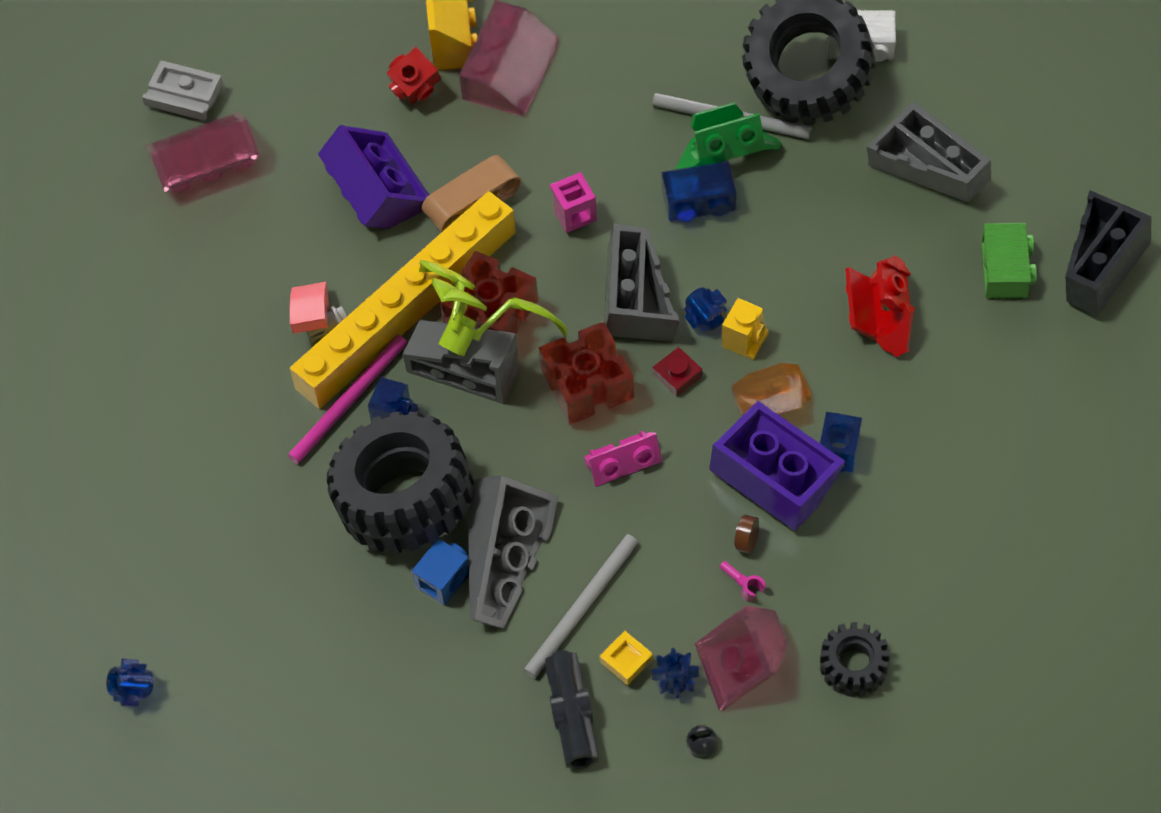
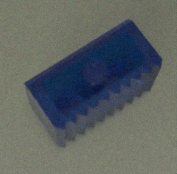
M729 161L661 172V188L669 221L688 222L702 215L723 216L730 211L734 212L736 210L737 194Z

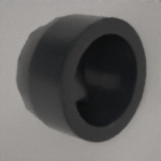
M706 725L693 727L686 737L688 752L700 759L713 755L717 748V736L713 729ZM704 735L710 736V737H704V738L695 740L694 742L692 741V738H696V737H700V736H704Z

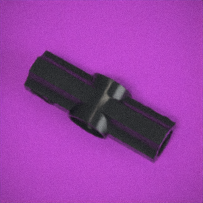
M567 650L554 652L553 655L545 658V666L552 693L550 703L556 730L559 729L566 768H587L591 764L598 762V751L591 725L593 723V715L588 690L584 689L577 652H569Z

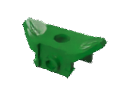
M729 103L692 115L690 125L694 131V137L685 148L675 171L684 178L688 174H692L706 166L765 149L780 150L782 143L779 139L763 132L759 113L742 118L744 113L736 103Z

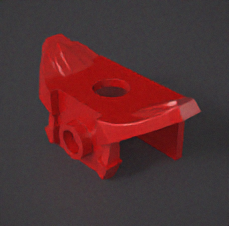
M894 255L876 263L877 269L871 277L850 267L846 268L845 289L848 295L850 312L848 318L851 329L877 341L883 350L892 353L895 357L909 352L915 307L910 305L907 277L911 273L903 260ZM884 305L889 309L888 311L884 310Z

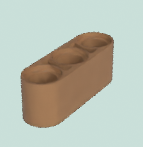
M493 155L431 193L424 200L422 211L442 233L488 191L504 202L519 190L522 180L500 155Z

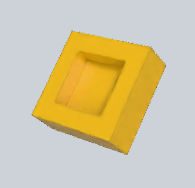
M624 631L599 656V659L603 666L628 686L653 660V653Z

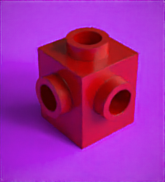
M416 46L405 56L401 54L396 57L389 65L390 70L386 72L391 81L388 85L389 89L400 101L406 98L412 105L417 100L421 102L428 98L434 91L433 86L442 79L438 69Z

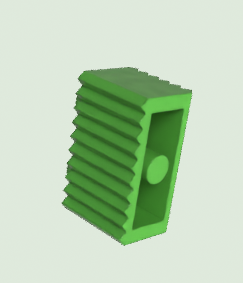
M983 223L981 249L985 297L987 299L992 297L995 299L999 297L1002 299L1006 297L1009 299L1022 297L1024 299L1028 297L1030 285L1036 284V265L1029 264V255H1033L1034 239L1033 235H1027L1026 223Z

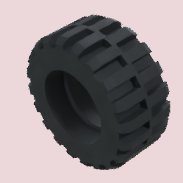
M775 0L776 4L771 7L765 4L759 10L761 18L759 20L755 18L751 20L748 26L751 35L744 36L742 45L745 51L742 55V61L747 72L746 76L760 102L766 104L768 110L774 115L779 116L783 114L786 121L796 123L798 118H802L805 125L815 124V118L820 117L823 118L824 122L834 120L832 114L839 110L843 115L850 111L851 106L849 103L853 99L859 102L865 95L863 86H870L873 78L871 69L875 67L874 46L862 15H858L856 7L849 1L844 3L843 0ZM807 33H823L837 40L840 47L839 56L833 67L824 75L809 81H796L783 76L780 72L778 63L781 53L798 36Z
M410 411L408 415H403L402 412L390 413V417L383 419L381 416L371 419V424L365 427L360 425L353 430L354 435L350 439L346 437L340 443V452L334 453L329 464L331 468L327 472L326 479L329 486L327 490L330 499L346 531L359 544L368 545L369 549L383 552L385 548L388 553H402V549H409L411 552L420 550L421 545L428 542L432 545L440 540L439 536L443 533L449 534L457 526L456 520L463 519L469 509L467 504L471 503L474 493L472 487L474 484L473 473L454 431L447 424L441 423L440 419L430 415L424 418L422 413ZM414 470L425 471L417 482L404 490L390 494H377L379 488L386 481L400 473Z

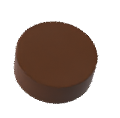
M744 515L740 518L734 541L737 551L745 553L753 551L759 532L758 517Z

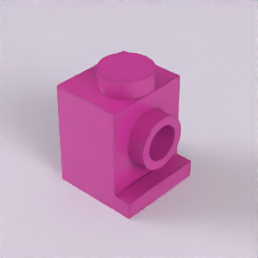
M581 172L550 184V190L553 193L554 212L566 233L597 221L596 197Z

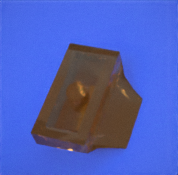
M779 363L748 373L732 385V395L741 416L757 401H760L778 415L801 408L805 402L811 401L810 390L798 364Z

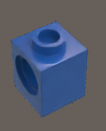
M442 540L436 541L411 571L415 588L445 606L469 576V560L465 550L455 543L448 545Z

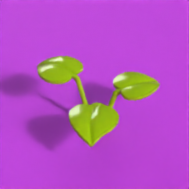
M421 260L419 263V272H434L453 283L451 285L436 278L432 280V284L441 302L454 301L451 317L438 344L464 357L472 339L479 341L482 334L511 308L531 311L544 316L558 327L564 338L568 334L566 326L551 312L537 304L515 297L509 299L478 330H475L474 327L477 322L464 316L467 305L475 306L484 311L487 309L474 296L464 292L465 287L474 291L475 286L462 275L437 263Z

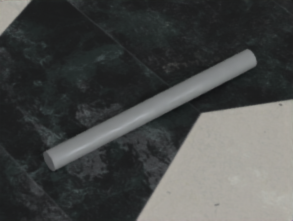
M655 93L652 104L655 107L692 115L719 107ZM743 112L742 118L753 114ZM760 116L763 130L807 140L810 138L811 126Z
M626 534L523 669L529 677L535 679L546 665L545 658L550 657L557 651L636 547L638 541L633 536Z

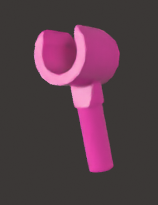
M727 561L721 563L720 568L742 587L741 595L744 600L752 602L756 598L755 594L748 589L750 585L756 586L759 591L764 592L766 585L760 576L751 575L746 577Z

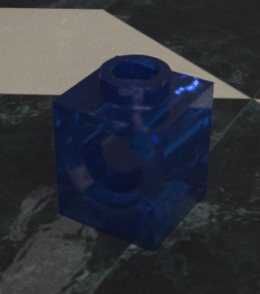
M826 411L820 444L845 461L840 472L853 473L861 434L862 418ZM843 443L846 446L843 448H837L832 444Z

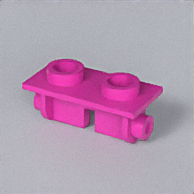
M640 431L637 435L619 441L620 445L617 447L610 444L597 450H589V454L584 456V461L588 470L591 469L595 487L661 463L662 458L656 433Z

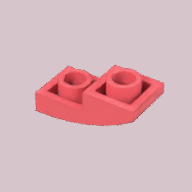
M327 282L293 287L290 294V326L293 334L328 328L327 312L329 311Z

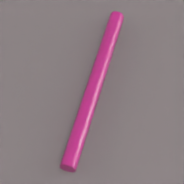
M397 335L289 452L287 456L293 463L299 464L406 347L407 341L402 336Z

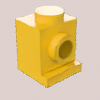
M737 298L722 324V347L754 360L769 334L766 324L763 323V308Z

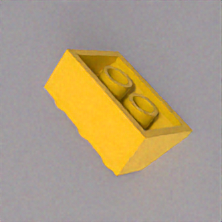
M426 0L433 63L438 70L474 67L473 54L479 53L477 33L471 34L470 28L476 27L474 7L468 8V2L474 0Z

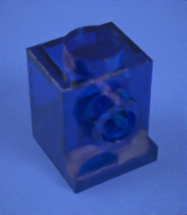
M380 377L367 407L371 420L378 416H381L382 419L390 417V413L402 412L403 415H408L409 411L417 412L418 404L413 403V400L410 399L408 384Z

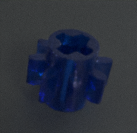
M698 288L685 300L686 307L684 310L687 314L684 318L693 329L700 326L702 330L711 331L720 326L726 319L725 311H727L725 304L728 301L718 289L712 292L709 288Z
M672 648L671 653L665 657L661 655L656 656V664L659 668L651 671L652 680L661 681L659 684L660 694L667 691L674 694L676 699H679L680 693L686 689L691 692L694 691V681L691 678L699 676V666H690V652L683 655L677 653L675 648Z
M123 658L121 659V667L114 666L110 669L106 679V688L109 695L114 696V701L121 702V706L137 707L139 706V699H146L150 696L154 686V678L152 672L146 669V664L139 663V659Z

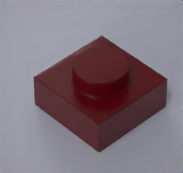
M677 347L652 367V375L677 397L702 377L703 369L681 348Z

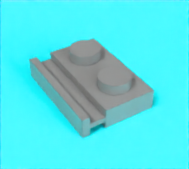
M160 61L148 84L149 89L146 94H143L142 99L145 106L205 121L208 110L212 108L223 86L222 76Z

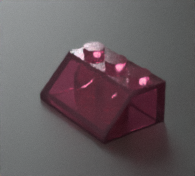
M495 0L459 75L462 100L524 117L556 49L559 37L526 8Z
M240 112L144 145L164 191L171 190L172 194L189 189L191 187L190 182L201 178L204 182L215 180L223 175L221 171L234 167L235 170H241L254 165L253 159L260 157L247 118Z

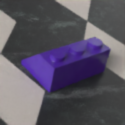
M339 125L318 155L326 166L327 173L334 178L340 187L342 196L349 201L357 213L358 220L367 227L390 229L422 213V204L429 194L388 133Z
M757 401L713 444L709 470L796 531L818 508L843 468L845 461L763 403Z

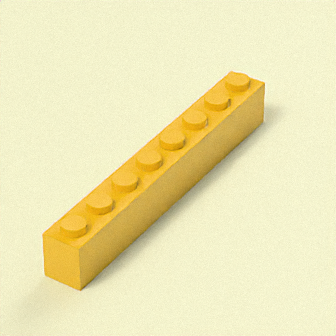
M490 191L484 194L289 368L295 390L320 410L368 367L397 335L402 336L441 301L432 284L433 278L453 285L449 279L434 272H419L420 261L426 260L437 263L466 278L516 233L514 210Z

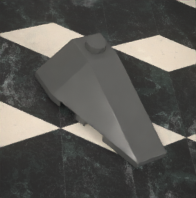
M500 475L477 478L474 481V493L468 512L470 620L497 629H504L522 592L520 585L527 571L533 570L537 562L535 555L541 543L547 542L552 532L558 496Z

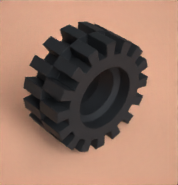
M851 622L849 629H846L845 624L838 625L837 632L832 629L828 633V638H824L820 654L821 675L825 674L824 681L826 684L833 683V690L837 693L840 692L841 688L845 689V696L852 697V691H858V697L865 696L866 689H869L870 693L876 691L877 684L882 685L885 680L890 659V650H887L888 643L886 639L880 640L881 633L877 629L871 633L870 625L865 623L863 629H857V622ZM850 648L860 649L868 655L869 664L866 668L859 671L849 670L842 665L840 655Z

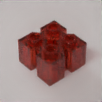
M476 250L461 271L462 276L475 286L474 291L465 287L464 292L474 296L487 307L486 311L475 306L467 305L464 316L477 322L474 328H480L509 299L515 297L534 304L538 302L537 281L535 277L511 267L508 273L503 272L500 269V261ZM454 301L440 302L443 323H448ZM514 308L508 309L488 330L517 334L516 319L525 321L531 311Z
M604 321L578 331V340L569 344L566 338L563 337L538 347L541 371L551 391H557V402L569 425L595 415L596 405L605 402L607 408L610 409L634 399L633 375L623 356L619 355L616 357V343Z

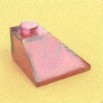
M744 606L694 643L718 709L725 710L777 672L788 641L776 610Z

